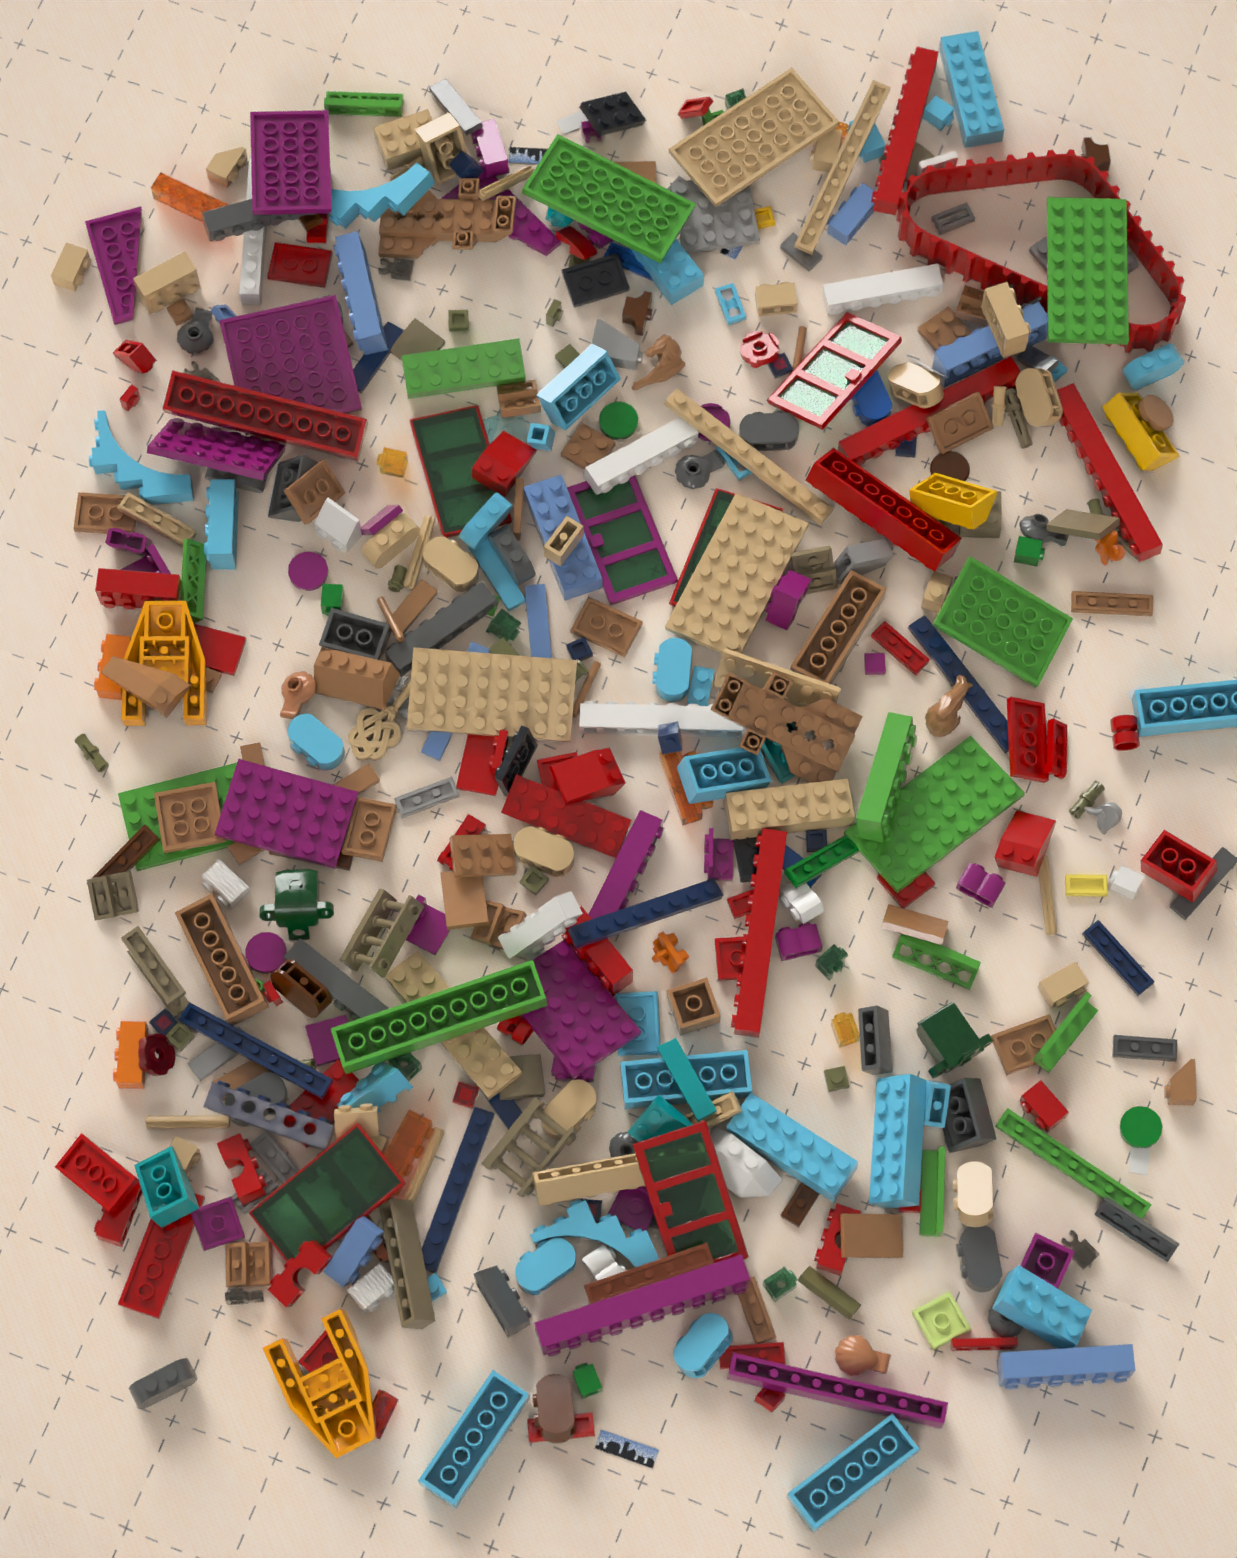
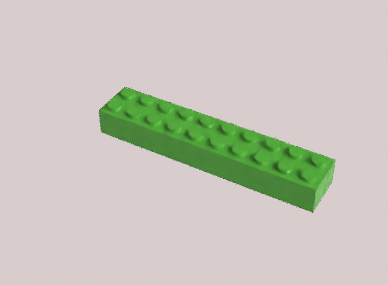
M530 960L331 1028V1032L343 1069L346 1074L548 1006L534 962Z

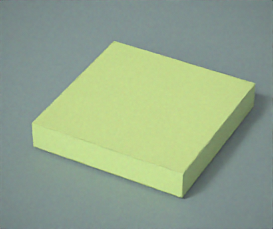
M950 1291L912 1311L932 1350L971 1331L967 1320Z

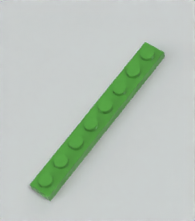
M1007 1108L995 1126L997 1129L1104 1200L1107 1196L1141 1219L1152 1204Z

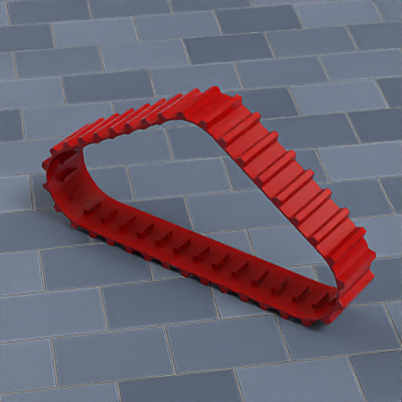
M1069 149L1066 154H1056L1054 150H1048L1047 156L1036 157L1033 152H1028L1027 157L1022 159H1015L1011 154L1007 155L1005 161L996 162L993 157H987L986 163L975 164L972 159L966 161V165L954 166L952 162H947L945 168L939 169L929 165L926 168V172L918 177L911 175L908 178L907 191L900 193L896 219L900 223L898 239L899 241H906L910 247V255L912 257L920 255L928 259L927 265L937 263L945 267V273L948 275L955 271L963 275V281L966 283L971 279L981 283L980 289L982 290L1005 282L1009 286L1013 284L1017 305L1022 306L1024 303L1028 304L1032 300L1042 297L1039 303L1047 313L1046 285L926 232L910 216L911 205L928 195L1050 180L1075 182L1084 187L1093 198L1120 199L1118 196L1120 188L1118 186H1110L1108 183L1109 173L1107 171H1099L1094 165L1095 159L1093 157L1085 159L1077 156L1072 149ZM1127 200V244L1170 303L1169 316L1157 323L1141 325L1128 322V345H1117L1123 346L1125 353H1131L1133 349L1142 348L1149 353L1153 351L1155 344H1158L1161 340L1168 342L1172 337L1175 325L1179 324L1186 302V297L1181 294L1184 278L1183 276L1175 275L1173 271L1175 263L1173 261H1166L1163 258L1164 248L1161 245L1155 246L1152 243L1153 233L1150 230L1144 231L1141 228L1142 218L1139 215L1133 216L1130 213L1131 203Z

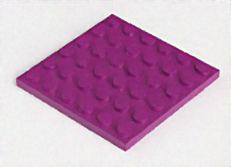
M336 295L219 320L234 386L345 414L362 410Z

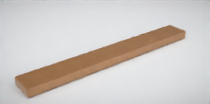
M368 763L333 785L357 791L359 795L379 783L380 779ZM239 842L228 846V850L238 865L264 851V849Z

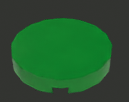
M616 401L609 403L602 409L599 415L600 429L605 436L613 440L627 439L638 428L637 412L631 405L625 402Z
M1143 1106L1132 1107L1127 1110L1122 1116L1119 1125L1123 1140L1128 1145L1138 1149L1149 1148L1157 1143L1162 1134L1163 1127L1157 1113Z

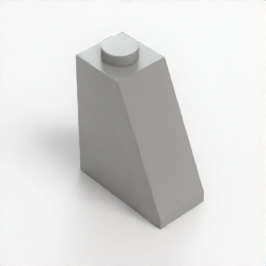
M597 319L592 344L607 351L615 367L636 370L637 364H641L643 352H640V344L603 320Z
M886 538L847 546L834 561L837 583L842 584L851 569L864 575L885 566L894 556Z

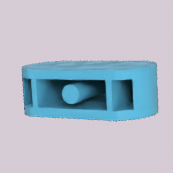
M1170 343L1132 360L1124 367L1122 373L1133 390H1140L1177 372L1183 366L1184 360L1175 345Z
M498 492L495 493L466 524L459 538L474 551L477 550L488 538V535L493 533L508 516L513 505Z
M669 638L659 646V653H655L654 665H658L657 672H653L652 684H656V692L659 697L668 702L680 701L689 692L692 647L683 639Z
M312 714L298 715L290 722L288 736L291 744L290 747L298 755L300 753L306 757L305 760L312 767L317 766L321 770H332L341 764L344 758L342 739Z
M562 1238L545 1239L537 1245V1250L532 1253L529 1251L519 1258L520 1262L517 1263L515 1272L516 1280L521 1290L530 1295H539L574 1270L576 1254L573 1246L567 1240Z
M715 1313L703 1314L691 1324L687 1334L677 1341L674 1348V1359L686 1376L691 1378L704 1377L733 1341V1335L725 1319Z

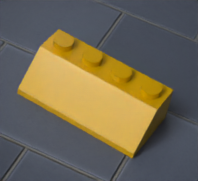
M1118 392L1102 408L1105 411L1106 418L1116 428L1117 435L1124 440L1126 449L1133 454L1137 466L1143 471H1154L1180 457L1166 433L1152 429L1149 426L1151 424L1148 420L1145 422L1142 419L1138 407L1139 402L1143 399L1140 393Z
M938 473L932 474L909 489L910 501L931 517L950 522L954 525L967 527V529H976L987 520L997 496L996 490Z

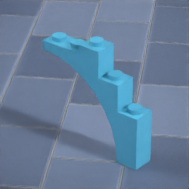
M416 163L401 176L378 187L358 191H344L331 188L332 213H329V219L334 225H340L346 229L359 215L364 219L369 218L375 222L388 208L395 213L398 211L404 216L435 184V181L428 170Z
M105 410L97 411L98 418L94 419L95 430L99 431V436L95 437L96 447L92 448V455H89V465L94 468L95 474L114 472L115 483H119L121 490L139 488L140 499H144V501L151 505L194 501L193 484L190 474L174 475L158 472L133 460L120 448L113 438Z
M581 1199L569 1204L570 1207L566 1209L569 1215L568 1218L561 1216L553 1220L554 1224L551 1226L541 1225L533 1229L534 1233L530 1235L534 1244L541 1243L545 1239L580 1237L598 1241L617 1250L630 1260L635 1267L659 1259L647 1230L637 1229L629 1233L630 1237L626 1238L616 1215H605L599 1218V1223H596L587 1201L582 1202Z

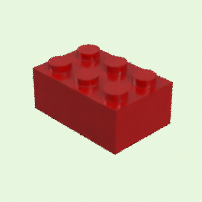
M1163 830L1140 860L1141 872L1194 903L1217 872V861L1166 830Z

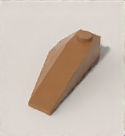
M115 656L109 660L101 671V674L166 719L191 687L190 684L173 673Z

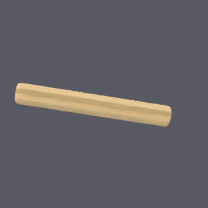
M528 165L480 189L478 197L485 201L530 178L534 168Z
M429 515L423 519L403 586L409 590L415 588L424 559L423 550L430 540L435 518Z
M1045 855L1038 873L1046 935H1055L1057 927L1048 856Z
M225 1115L146 1117V1128L230 1127V1117Z
M434 1127L403 1200H411L413 1205L444 1136V1130Z

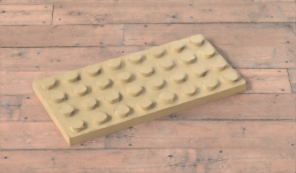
M791 67L669 148V154L716 208L839 126V121Z
M736 493L666 623L665 630L721 654L725 648L742 654L767 604L772 598L770 595L773 587L777 586L780 577L784 575L791 561V553L796 552L809 527V523Z
M414 647L407 730L499 736L500 730L508 731V737L513 738L522 725L530 729L535 740L571 742L577 660Z

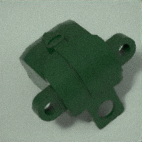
M311 869L283 870L275 873V903L262 905L259 909V917L263 921H276L278 927H287L289 940H298L299 938L309 940V926L318 925L319 919L331 918L334 915V905L330 902H319L320 884L318 871ZM299 929L305 933L303 935H295L293 931Z
M953 1002L917 1023V1035L920 1041L937 1062L928 1071L932 1079L970 1062L973 1057L983 1052L984 1048L994 1041L989 1033L978 1038Z

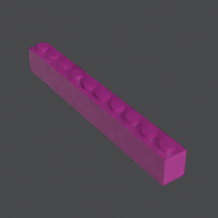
M737 1353L732 1355L727 1376L728 1380L887 1417L893 1414L896 1419L939 1429L945 1423L948 1402Z

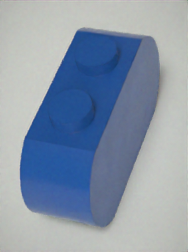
M864 366L858 367L855 370L861 372ZM876 370L851 398L854 404L853 411L855 416H859L861 423L868 427L891 416L892 402L880 374Z

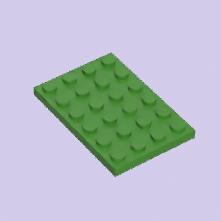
M969 556L932 626L1036 688L1040 684L1073 618Z
M237 763L118 793L129 840L144 824L161 839L154 793L215 782L222 812ZM225 839L226 842L164 854L162 840H160L135 867L137 871L222 850L228 848L235 841Z

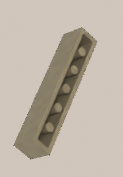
M391 1198L381 1205L379 1210L402 1328L424 1329L435 1322V1316L413 1203L411 1200Z

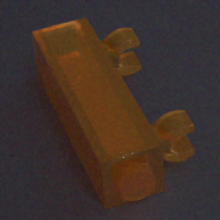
M681 751L667 754L659 752V760L682 826L702 820V809L712 808L714 802L712 800L689 804L677 770V766L683 757L696 755V751L688 752L685 755H682Z

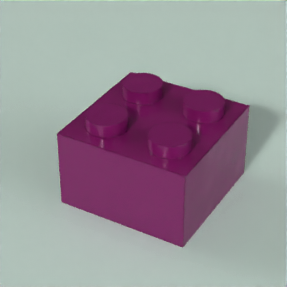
M1035 1232L1020 1266L1058 1289L1075 1251Z

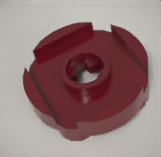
M155 1033L139 1040V1068L151 1076L166 1075L175 1064V1049L173 1045H169L168 1038L165 1035ZM155 1051L159 1054V1058H156Z

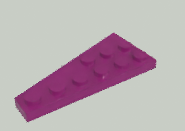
M485 171L478 177L480 179V189L499 180L496 176L487 178ZM459 184L441 199H459ZM506 189L487 200H496L497 196L515 195L509 189ZM516 197L513 233L509 235V238L517 239L525 243L527 247L548 256L561 245V241L556 239V235Z
M141 206L85 221L114 325L134 320L136 287L133 278L137 276L142 220Z

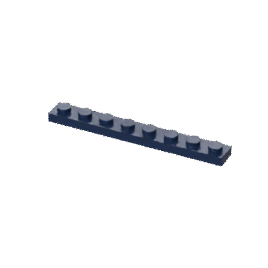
M926 615L908 626L910 632L952 686L956 684V677L958 675L964 676L967 682L973 685L968 689L963 700L1004 753H1007L1009 751L1008 721L936 628L932 626Z
M715 878L571 926L568 932L576 948H580L722 899L723 893Z
M189 1002L178 1019L182 1024L322 1100L334 1082L330 1077Z
M478 1107L473 1109L422 1246L426 1271L437 1273L495 1117L493 1112Z

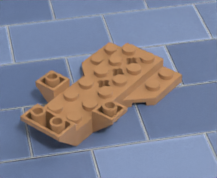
M460 178L459 199H437L428 190L404 216L398 211L396 213L393 212L390 208L381 215L378 255L379 257L418 258L424 253L425 249L430 245H435L438 241H453L452 248L460 250H472L477 242H498L513 233L516 196H497L496 200L483 201L478 197L480 190L479 178Z
M728 672L710 710L743 727L738 747L758 756L765 739H768L781 746L791 774L810 783L833 780L836 772H839L863 716L827 698L802 707H797L783 700L793 680L776 672L772 673L762 689ZM793 722L795 729L788 732L786 725ZM812 731L813 739L807 741V737L804 736L805 732ZM830 740L831 748L825 750L823 742Z

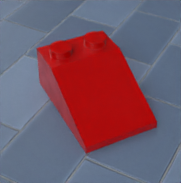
M503 430L478 458L472 467L471 478L506 498L516 483V478L521 476L537 450Z
M610 748L593 750L549 767L565 804L612 796L626 784Z
M1016 810L1000 840L994 858L997 866L1037 877L1056 820Z

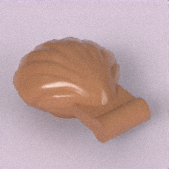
M305 671L295 672L285 679L281 686V693L285 699L280 712L281 718L294 719L300 715L302 706L308 703L315 695L316 681L311 674Z
M847 1336L840 1341L835 1350V1361L839 1369L847 1375H860L866 1370L887 1374L891 1355L873 1350L867 1339H864L862 1336Z

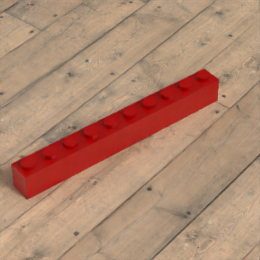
M916 46L915 54L911 53L908 65H911V68L906 69L904 80H907V83L902 84L900 92L903 98L898 99L896 110H899V112L894 114L892 125L895 127L894 130L890 129L888 141L891 142L890 145L886 144L884 156H886V160L881 161L879 170L882 172V175L877 176L875 187H878V189L873 191L871 202L874 203L873 211L894 216L897 214L900 193L903 191L937 65L939 51Z
M1012 356L943 389L944 396L942 400L932 407L920 408L911 405L840 440L838 451L859 466H862L866 460L878 458L889 449H896L904 439L909 442L923 432H930L926 417L976 392H980L985 404L987 400L993 398L994 386H1005L1006 390L1016 389L1015 382L1021 371Z
M1072 383L1057 389L1063 408L1059 423L1062 427L1066 428L1067 437L1071 443H1074L1079 459H1083L1087 474L1091 475L1094 479L1095 489L1101 492L1104 505L1109 507L1112 517L1120 519V533L1122 538L1128 541L1132 556H1136L1137 560L1141 562L1161 554L1162 541L1075 384Z
M763 828L762 835L757 834L756 847H760L759 855L755 854L753 867H757L756 874H752L750 884L751 887H754V893L749 894L748 906L751 907V914H746L745 926L749 927L748 934H743L742 946L746 947L745 954L740 956L739 967H743L742 975L738 974L736 987H740V994H735L733 1007H738L737 1015H732L731 1027L735 1028V1035L759 1038L787 838L786 831Z

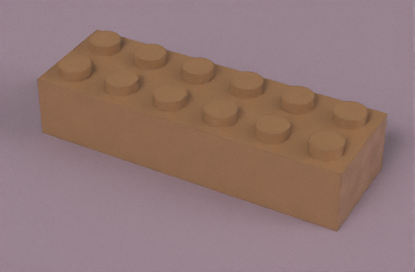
M851 569L795 658L790 670L832 684L883 602L887 588Z
M210 894L176 911L175 915L228 1023L234 1026L269 1008L214 895Z

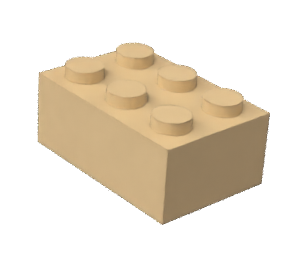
M428 109L374 127L375 140L388 170L409 164L419 156L423 158L415 129L433 121Z
M448 113L415 129L426 169L431 173L437 185L457 176L449 164L461 150L467 153L460 125Z
M186 252L133 278L138 297L149 315L161 311L163 307L171 303L178 302L188 294H194L201 288L197 270Z
M1007 282L986 288L981 309L1003 358L1025 351L1028 336L1031 333L1028 322H1024L1022 317V308L1015 301V292L1013 288L1009 287Z

